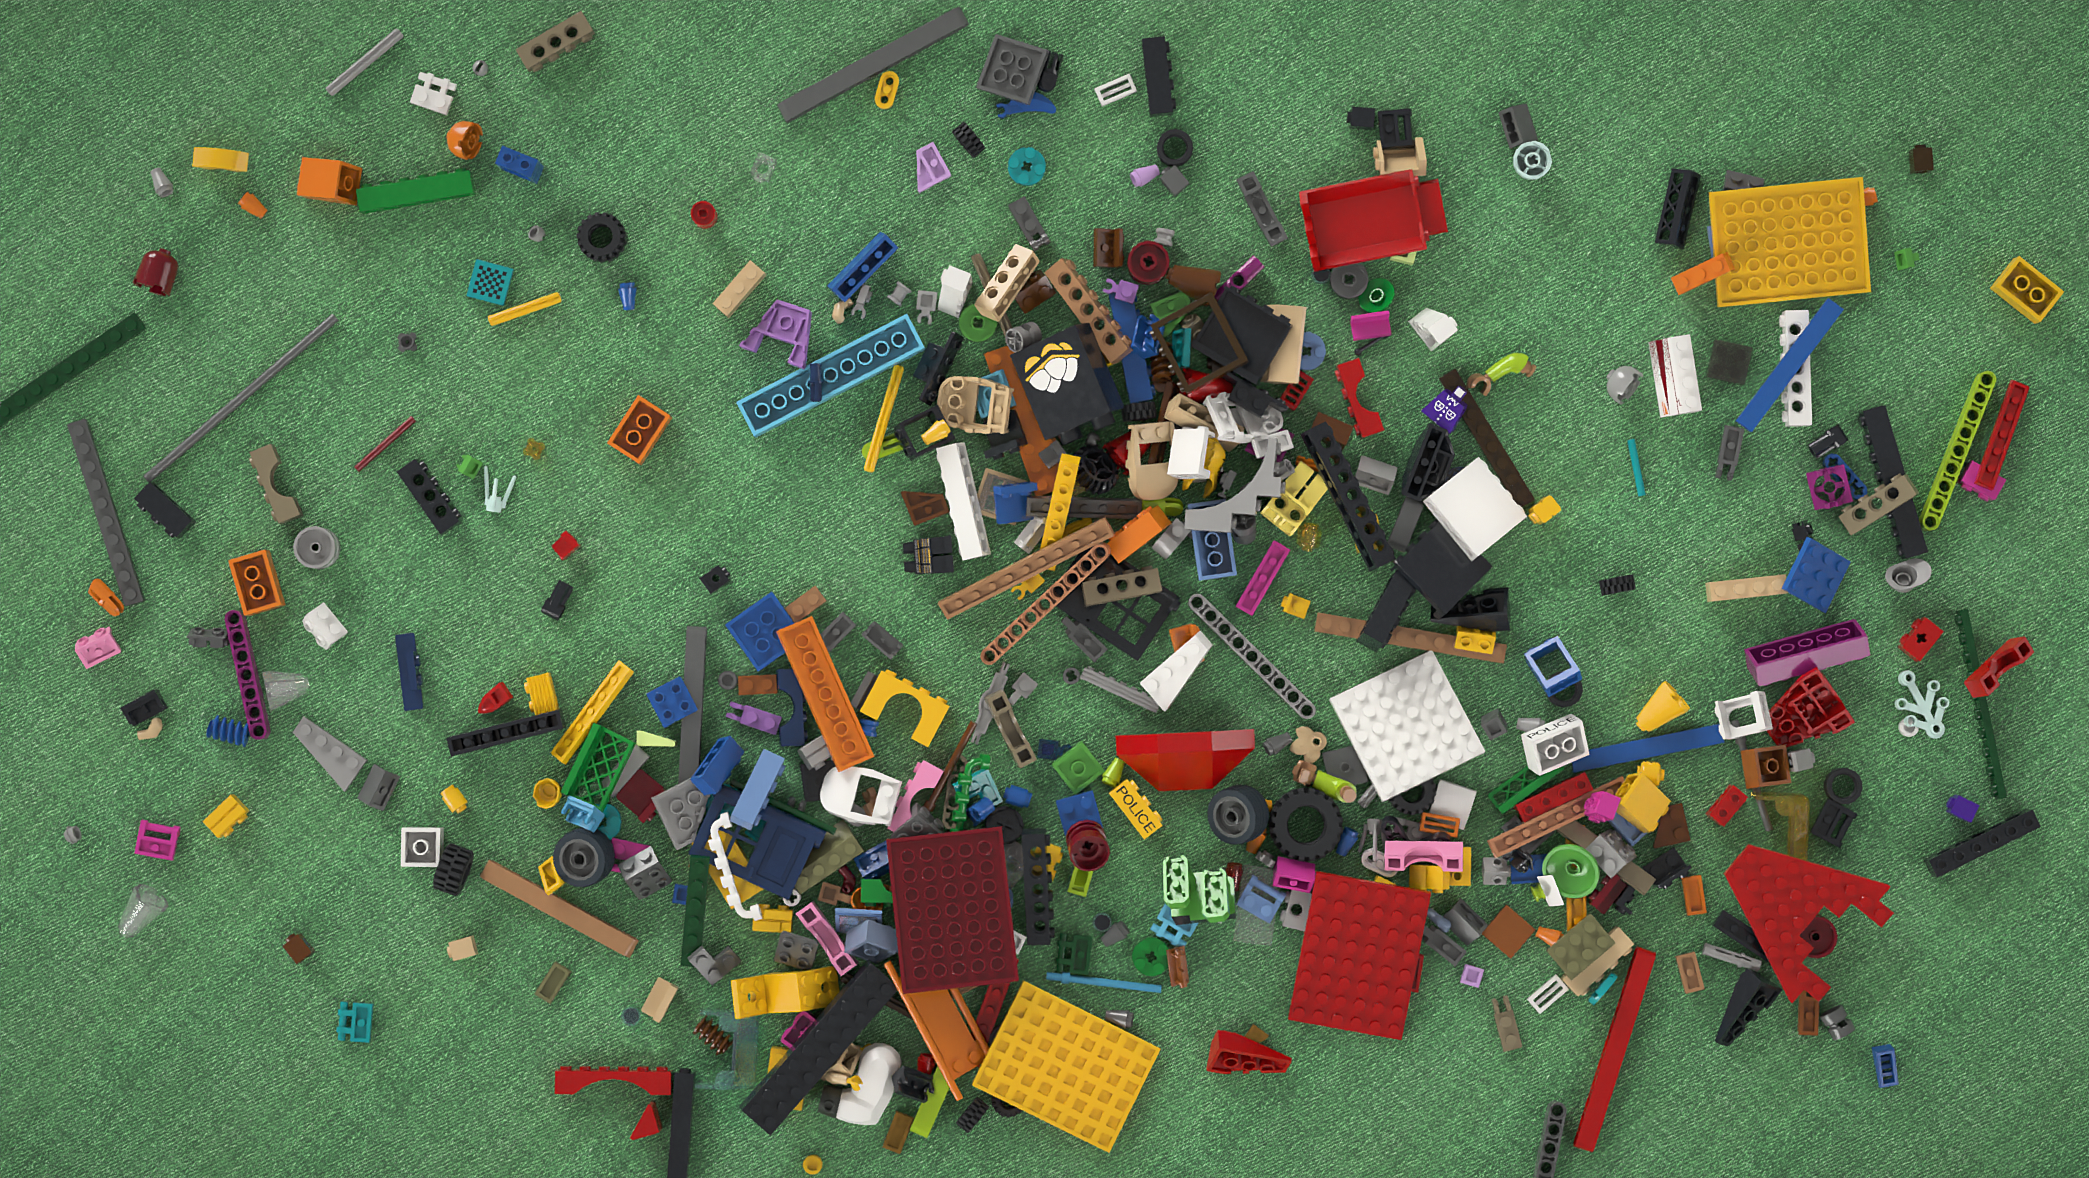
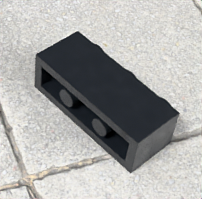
M149 482L134 498L138 502L136 505L143 512L148 511L152 515L150 518L156 524H162L166 528L164 531L172 538H181L196 522L153 482Z

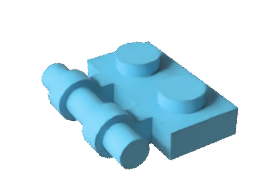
M1164 904L1157 916V919L1163 922L1162 925L1158 926L1153 923L1150 930L1155 932L1156 936L1169 940L1173 946L1180 947L1187 944L1186 941L1181 939L1182 935L1185 934L1191 937L1198 923L1176 925L1171 917V909ZM1168 925L1178 930L1176 935L1166 930Z

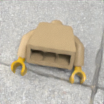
M851 1043L821 1079L823 1081L827 1080L833 1085L851 1084L854 1091H859V1084H863L858 1075L852 1076L862 1051L871 1044H867L862 1048L860 1045Z

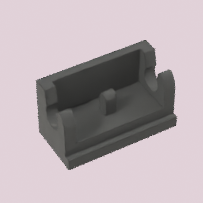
M875 621L862 633L866 640L890 660L904 646Z

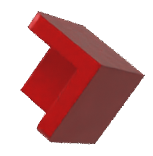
M567 530L552 545V548L563 561L581 546Z

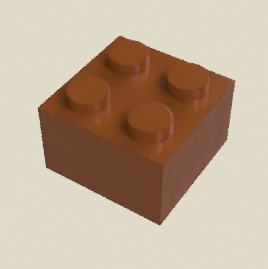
M1786 745L1741 751L1746 789L1791 783Z

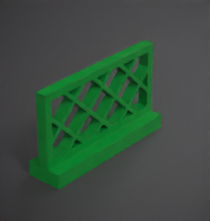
M593 723L561 793L594 805L603 813L636 743L603 725ZM606 733L611 735L613 743L604 744L603 739ZM628 743L626 751L620 753L618 744ZM614 746L616 755L608 758L606 749ZM602 751L604 760L596 763L595 756L598 752ZM618 759L619 766L616 770L612 771L610 761ZM606 763L608 773L600 776L598 766ZM594 768L596 778L588 780L587 773L590 769ZM609 776L611 783L608 787L603 788L601 779ZM597 781L600 790L592 793L589 784ZM586 786L588 795L578 796L579 789ZM601 794L602 801L600 806L595 805L593 796Z

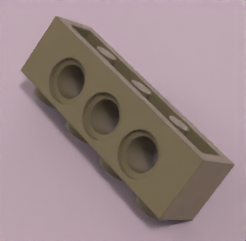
M580 11L515 50L529 72H537L543 68V64L549 61L551 63L559 59V55L563 52L569 53L573 51L580 42L586 43L590 41L595 32L583 12ZM572 29L578 31L574 38L568 37V33ZM560 39V46L552 47L553 40ZM538 49H544L545 53L542 57L535 56Z
M1899 473L1890 479L1892 483L1885 486L1882 484L1874 489L1875 493L1870 497L1866 494L1858 499L1859 504L1854 507L1850 504L1841 510L1843 514L1838 517L1851 536L1919 494L1907 474L1902 476ZM1891 488H1896L1899 491L1897 498L1891 497ZM1875 498H1879L1882 501L1880 509L1876 508L1873 504ZM1859 508L1864 509L1866 512L1864 519L1859 518L1857 515Z
M1153 566L1142 567V571L1134 572V569L1122 571L1123 575L1115 576V573L1103 575L1104 578L1096 580V577L1086 578L1085 582L1081 583L1085 607L1160 593L1162 587L1158 568L1153 569ZM1142 577L1145 580V585L1143 587L1137 586L1135 578ZM1124 581L1126 589L1118 590L1116 582ZM1104 584L1108 589L1107 593L1100 594L1097 591V586Z

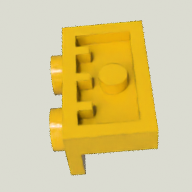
M1456 626V649L1487 654L1493 653L1496 631L1489 632Z

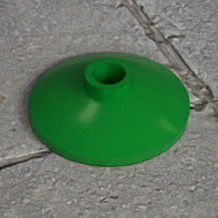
M1376 278L1369 281L1367 288L1359 296V304L1362 309L1368 313L1386 310L1392 304L1395 297L1393 284L1384 278Z

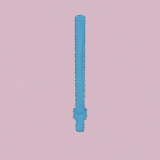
M1047 972L1046 980L1061 981L1063 984L1071 982L1161 993V985L1070 975L1069 972H1062V974Z

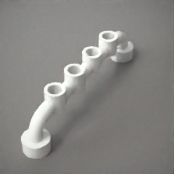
M729 813L720 814L721 818L716 820L711 826L712 839L708 840L711 851L716 850L718 858L714 859L718 870L722 869L724 874L723 877H720L722 886L729 889L730 895L726 896L730 907L734 906L737 914L741 917L753 918L754 921L762 919V913L758 904L750 906V911H746L742 907L734 877L718 834V829L721 826H724L725 829L733 826Z

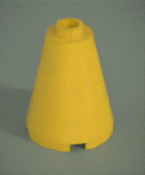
M1664 681L1636 717L1638 720L1636 724L1643 732L1645 730L1650 732L1688 712L1690 707L1682 696H1679L1676 690L1667 681Z

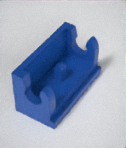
M1150 314L1149 318L1151 320H1148L1143 315L1138 316L1131 348L1143 359L1159 354L1158 348H1160V343L1158 340L1154 341L1149 332L1152 330L1150 325L1159 321L1153 314ZM1165 326L1159 328L1162 336Z

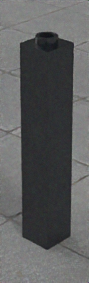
M680 1068V1071H676L674 1076L667 1178H688L696 1077V1072H691L690 1068Z

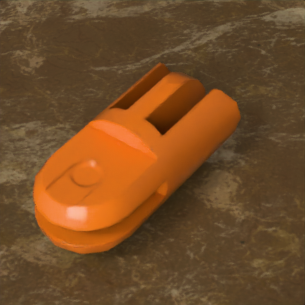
M94 579L88 589V593L112 616H118L120 613H123L124 605L115 596V593L101 579Z

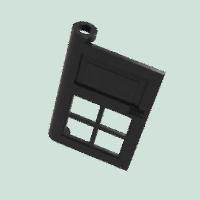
M1093 547L1079 553L1068 570ZM1098 547L1097 554L1104 557L1106 554L1105 549ZM1110 554L1087 578L1096 577L1097 580L1104 578L1103 575L1115 573V576L1123 575L1122 571L1134 569V572H1139L1140 570L1125 560L1118 564L1112 554ZM1088 560L1083 561V567L1090 570L1092 567L1091 562ZM1074 573L1069 574V580L1076 583L1078 581L1077 575ZM1142 577L1135 578V584L1143 587L1145 580ZM1122 581L1116 582L1117 588L1119 587ZM1081 583L1056 607L1138 661L1171 611L1176 612L1181 605L1179 599L1181 597L1161 585L1162 591L1160 593L1147 595L1161 604V607L1150 623L1132 612L1142 596L1137 597L1129 609L1117 601L1110 602L1126 613L1115 631L1097 620L1107 603L1085 607ZM1104 584L1097 586V591L1100 594L1107 593L1108 589ZM1061 586L1055 587L1056 594L1060 596L1064 594ZM1129 615L1147 627L1135 645L1118 634Z

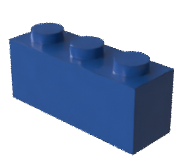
M731 736L719 738L690 780L704 796L718 793L722 789L721 785L731 776L732 769L740 763L741 756L745 751Z

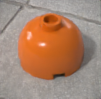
M460 121L454 124L446 136L449 150L461 159L475 158L482 145V142H479L480 136H483L481 126L478 123Z

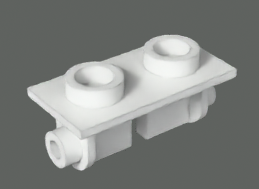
M1034 516V519L1030 520L1014 543L1029 554L1042 538L1047 519L1041 516Z

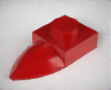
M503 682L498 683L485 694L479 704L478 713L486 714L503 707L513 698V695Z

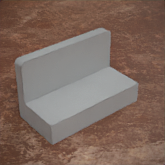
M1361 456L1354 477L1358 479L1360 486L1389 495L1398 468L1366 456Z

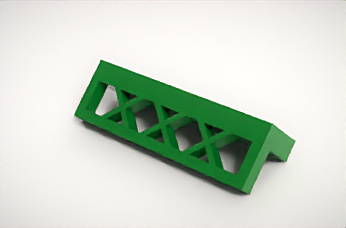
M1527 765L1487 794V796L1499 813L1503 814L1564 770V767L1561 766L1543 775H1537L1534 780H1526V771L1529 770ZM1514 780L1522 781L1521 789L1517 792L1510 791L1511 782ZM1499 791L1506 792L1505 801L1499 805L1493 795Z

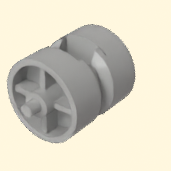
M1027 322L1009 329L1006 332L1005 340L1011 351L1018 352L1041 341L1042 333L1036 323Z

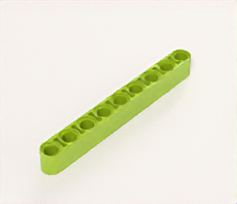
M1991 371L1977 374L1973 381L1919 517L1923 531L1935 530L1941 522L1996 383V376ZM1983 375L1989 378L1988 385L1983 384ZM1976 393L1982 396L1980 403L1976 402L1974 398ZM1969 411L1975 414L1973 421L1967 416ZM1962 428L1967 430V438H1963L1961 436L1960 432ZM1955 446L1961 449L1959 456H1956L1953 452ZM1948 464H1951L1954 467V472L1952 474L1948 473L1946 470ZM1941 482H1944L1947 485V489L1945 492L1941 491L1939 488V484ZM1934 499L1938 500L1940 503V507L1938 509H1935L1932 506V502ZM1927 517H1930L1933 521L1931 527L1925 524Z

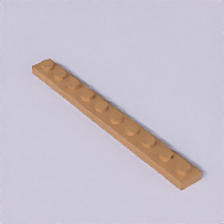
M1106 517L940 600L938 605L948 620L1113 537L1115 533Z
M1317 612L1314 631L1357 639L1367 621ZM1397 626L1392 633L1390 632L1392 637L1388 644L1502 664H1504L1507 648L1506 644L1495 643L1492 654L1456 649V636Z

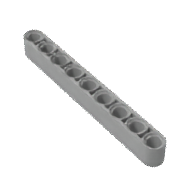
M1194 594L1189 598V608L1301 718L1310 719L1315 715L1316 709L1313 703L1204 596ZM1194 597H1199L1202 600L1200 608L1192 606L1191 602ZM1207 611L1215 612L1216 618L1214 621L1210 622L1205 618ZM1226 624L1229 626L1230 630L1227 635H1222L1219 632L1220 625ZM1237 637L1243 640V646L1239 649L1233 646V640ZM1249 651H1254L1257 654V659L1254 662L1247 660L1246 655ZM1264 664L1268 665L1271 669L1270 673L1266 676L1260 672V668ZM1277 678H1281L1284 681V686L1281 689H1277L1274 686V681ZM1291 691L1296 692L1298 695L1296 702L1288 700V694ZM1304 705H1309L1312 709L1311 714L1308 716H1304L1301 712Z

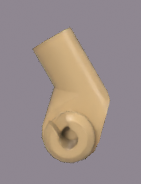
M850 298L846 302L841 300L834 305L832 318L837 324L844 322L845 317L843 315L845 309L853 305Z
M157 717L153 718L148 729L137 731L138 739L143 740L157 737L163 727L162 720Z

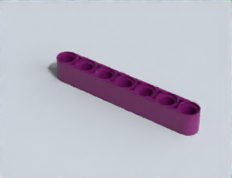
M230 610L225 615V624L249 733L253 739L263 740L269 737L271 729L246 616H244L242 611ZM235 613L239 616V622L236 624L231 621V617ZM239 632L243 634V640L240 643L235 639L236 634ZM242 651H245L248 655L244 662L240 660V653ZM246 670H250L252 673L249 680L244 678ZM251 688L256 692L253 699H250L248 696V691ZM255 707L260 710V715L257 718L252 715V710ZM258 726H262L264 729L262 736H258L256 733Z

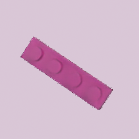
M1273 540L1235 607L1251 616L1254 614L1290 551L1289 548Z

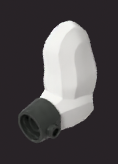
M874 1043L865 1047L860 1055L859 1067L856 1073L863 1082V1084H859L860 1090L854 1091L852 1086L851 1088L843 1089L840 1086L824 1085L818 1113L853 1124H877L894 1093L891 1076L901 1068L900 1054L892 1046L885 1043Z

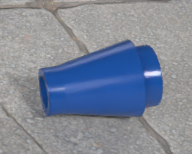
M635 282L619 283L620 288H618L623 310H634L637 290Z
M1345 826L1341 833L1336 853L1346 857L1349 850L1358 840L1359 832Z

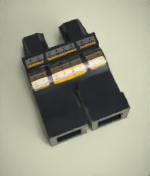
M951 535L913 539V542L903 544V554L914 553V561H904L905 572L915 573V575L954 573L953 555L934 557L937 554L952 553Z

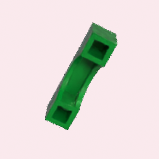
M861 879V902L865 903V906L876 907V903H884V907H893L892 893L886 890L881 879Z

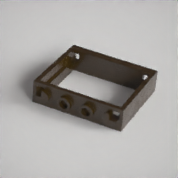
M1212 292L1150 325L1152 330L1149 332L1153 340L1159 341L1162 346L1158 348L1163 358L1167 357L1171 364L1167 366L1172 375L1176 374L1180 381L1176 383L1181 392L1186 391L1187 395L1249 362ZM1208 302L1238 359L1188 385L1159 328Z

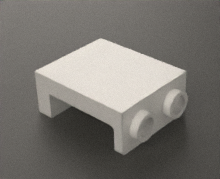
M1198 426L1197 429L1191 427L1174 429L1167 474L1177 479H1209L1210 471L1204 469L1208 438H1215V433L1209 431V428L1204 426Z

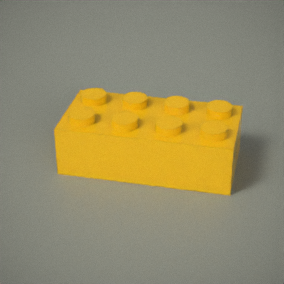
M718 829L724 852H726L733 836ZM735 840L727 859L746 867L749 859L738 841ZM707 841L704 848L711 851L709 842ZM710 864L709 874L728 903L726 896L730 895L728 887L723 888L720 877L724 876L723 871ZM733 875L741 903L763 890V888Z

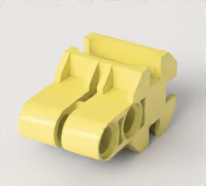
M1302 461L1294 469L1295 473L1285 480L1286 490L1285 494L1281 496V499L1285 502L1284 508H1277L1275 500L1278 498L1272 497L1260 512L1262 516L1289 537L1293 535L1328 490L1319 474L1315 476L1308 486L1305 484L1315 471ZM1302 488H1304V492L1298 499H1296L1295 496ZM1292 510L1300 513L1299 520H1293L1290 517Z

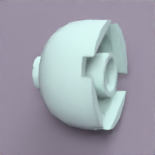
M1537 141L1521 144L1513 156V166L1516 173L1528 180L1543 177L1549 171L1552 164L1549 149L1543 143Z

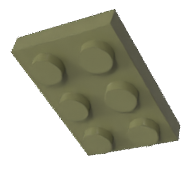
M1589 913L1546 951L1568 978L1573 980L1611 948L1615 941L1593 915Z

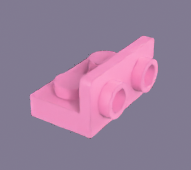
M110 627L100 628L93 635L80 638L75 644V652L86 669L121 652V648L113 637Z

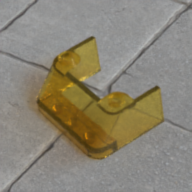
M1751 792V796L1756 800H1775L1776 811L1782 816H1789L1787 854L1785 855L1808 861L1810 813L1808 797L1801 793Z

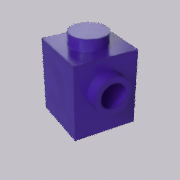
M1954 795L1947 801L1946 812L1965 822L1971 823L1980 805L1960 795Z

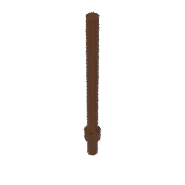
M970 721L929 800L925 801L923 806L929 812L934 811L939 795L977 726L976 722Z

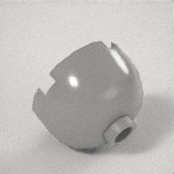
M1621 366L1616 370L1612 369L1606 377L1608 379L1606 387L1609 396L1618 404H1624L1622 400L1624 398L1628 400L1641 383L1638 381L1639 376L1643 378V373L1631 366Z

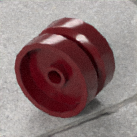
M1155 241L1138 243L1128 255L1127 269L1129 275L1141 285L1150 286L1159 283L1164 279L1169 269L1170 259L1168 252ZM1145 261H1151L1152 265L1150 264V267H1146Z
M1817 914L1799 935L1814 947L1808 955L1810 958L1826 957L1837 945L1838 935L1836 928L1827 918L1820 914Z

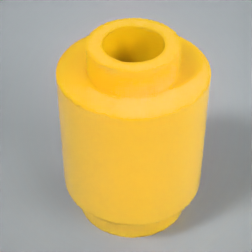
M451 785L440 793L443 796L442 800L452 813L456 812L459 814L467 808L466 804L468 801L458 787L455 788L454 785Z

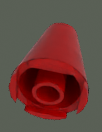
M1183 368L1182 370L1185 372L1184 377L1188 385L1209 375L1208 373L1190 368ZM1220 377L1187 395L1186 391L1181 392L1180 389L1179 393L1202 404L1209 395L1211 398H1216L1219 393H1231L1233 384Z
M1131 431L1107 442L1102 447L1103 449L1106 448L1107 451L1105 453L1109 452L1113 462L1118 465L1117 469L1122 468L1124 470L1122 472L1124 475L1129 474L1125 460H1128L1126 445L1127 441L1131 439ZM1152 443L1139 444L1140 458H1142Z

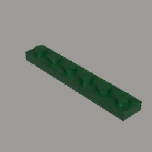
M692 854L690 856L680 966L694 967L687 957L702 946L710 866L709 856Z

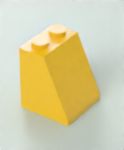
M1642 772L1628 775L1615 796L1621 798L1616 813L1643 833L1653 832L1659 824L1657 821L1669 810L1668 805L1671 802Z

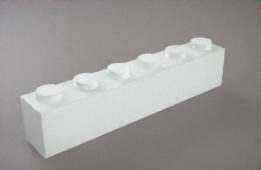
M965 442L936 448L937 461L941 467V478L946 488L945 496L949 501L950 516L954 522V534L958 539L959 554L962 560L990 555L991 551Z

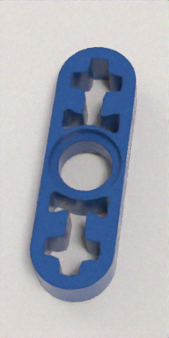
M1829 454L1824 457V468L1832 467L1828 465L1830 462L1828 459L1835 458V465L1844 464L1846 472L1849 473V484L1855 480L1856 483H1853L1856 488L1861 487L1860 496L1859 494L1854 495L1855 489L1850 486L1852 499L1858 500L1867 494L1865 484L1839 455ZM1830 474L1836 482L1841 481L1838 475Z

